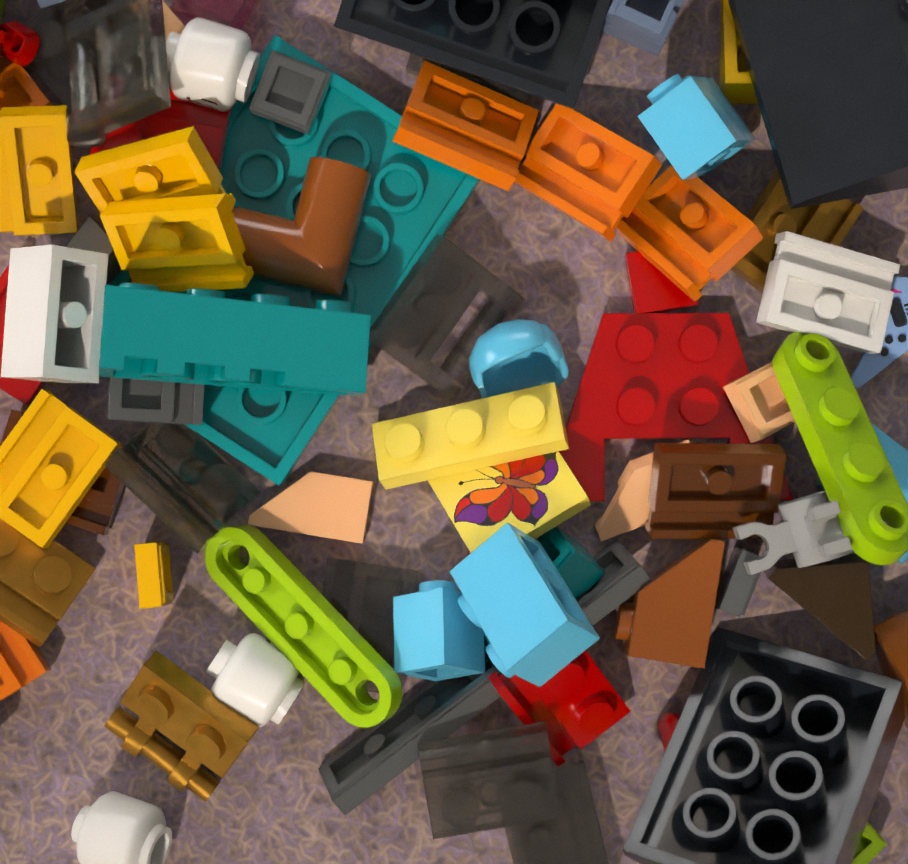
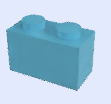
M676 74L648 94L647 99L652 105L638 115V118L682 180L707 175L756 139L713 78L688 75L682 79L679 74Z
M508 522L449 571L462 593L457 599L460 608L470 621L483 629L490 641V644L486 646L488 657L496 668L508 678L516 675L541 687L600 639L541 543Z

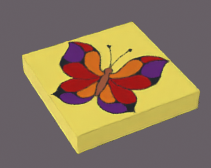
M559 451L428 480L470 553L507 522L536 539L591 505L588 496Z

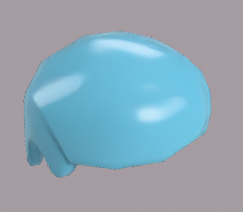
M515 319L496 324L477 339L469 356L471 376L482 398L555 382L558 387L569 375L562 345L554 331L547 325L534 320Z

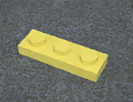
M555 382L372 424L378 477L385 490L569 449L560 395Z

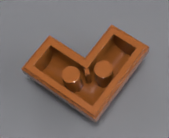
M310 157L294 220L234 206L232 212L246 249L242 255L246 266H252L254 271L253 277L341 299L371 181V174L349 163L322 157Z

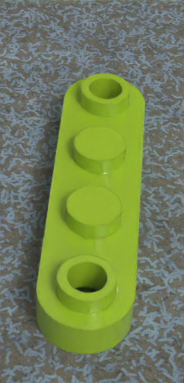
M793 332L787 336L775 353L772 362L773 370L829 501L837 500L841 513L837 514V518L845 537H849L852 550L862 559L876 565L893 564L908 551V503L837 348L822 335L815 333L806 335Z
M240 524L220 529L211 536L205 549V564L211 578L343 719L354 726L368 728L389 719L396 713L402 700V686L394 669L259 529L251 525ZM241 546H244L249 552L250 560L248 565L242 563L239 558ZM368 680L374 682L379 691L378 700L373 699L367 691Z

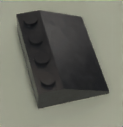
M342 0L334 27L574 110L612 0Z
M728 0L789 209L908 188V0Z
M718 627L707 653L705 669L701 668L623 848L625 856L640 864H852L905 719L903 681Z

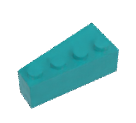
M121 283L120 286L105 285L99 359L100 377L355 397L366 393L371 315L354 313V303L337 300H317L316 309L290 306L291 298L278 295L256 294L252 295L251 301L227 299L225 298V292L209 289H187L186 294L160 291V287L149 284Z

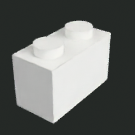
M58 245L10 249L1 377L52 383H99V359L108 254Z

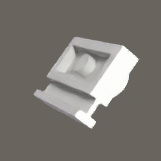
M792 232L777 233L774 241L777 244L774 261L769 263L756 323L791 333L819 334L827 338L834 345L866 354L881 353L894 292L890 291L894 274H899L901 264Z

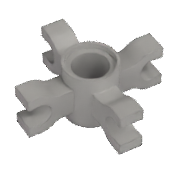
M825 491L778 505L782 522L773 525L749 522L732 527L736 539H744L755 534L764 541L765 550L762 556L758 559L743 562L749 575L768 570L780 557L792 552L797 568L823 563L854 552L849 537L844 536L838 522L837 514L841 513L837 500L829 501Z

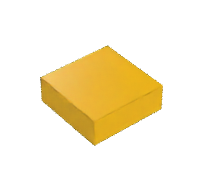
M166 542L134 544L139 609L163 607L171 604V601H174L170 545H166Z

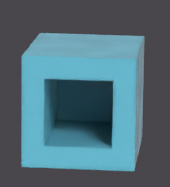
M445 580L426 581L419 584V592L393 597L394 671L396 674L440 681L485 673L484 631L470 621L460 608L457 599L462 593L457 591V584L455 582Z

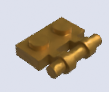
M157 650L143 664L120 701L137 714L140 719L138 720L119 706L104 726L123 740L121 748L135 758L142 754L169 775L166 780L180 792L186 787L205 802L221 781L202 768V764L223 778L259 729V726L218 700L212 691ZM156 732H161L163 735H165L178 746H180L182 749H184L186 753L183 754L181 751H179L177 748H175L173 745H171L169 742H167L165 739L159 736Z

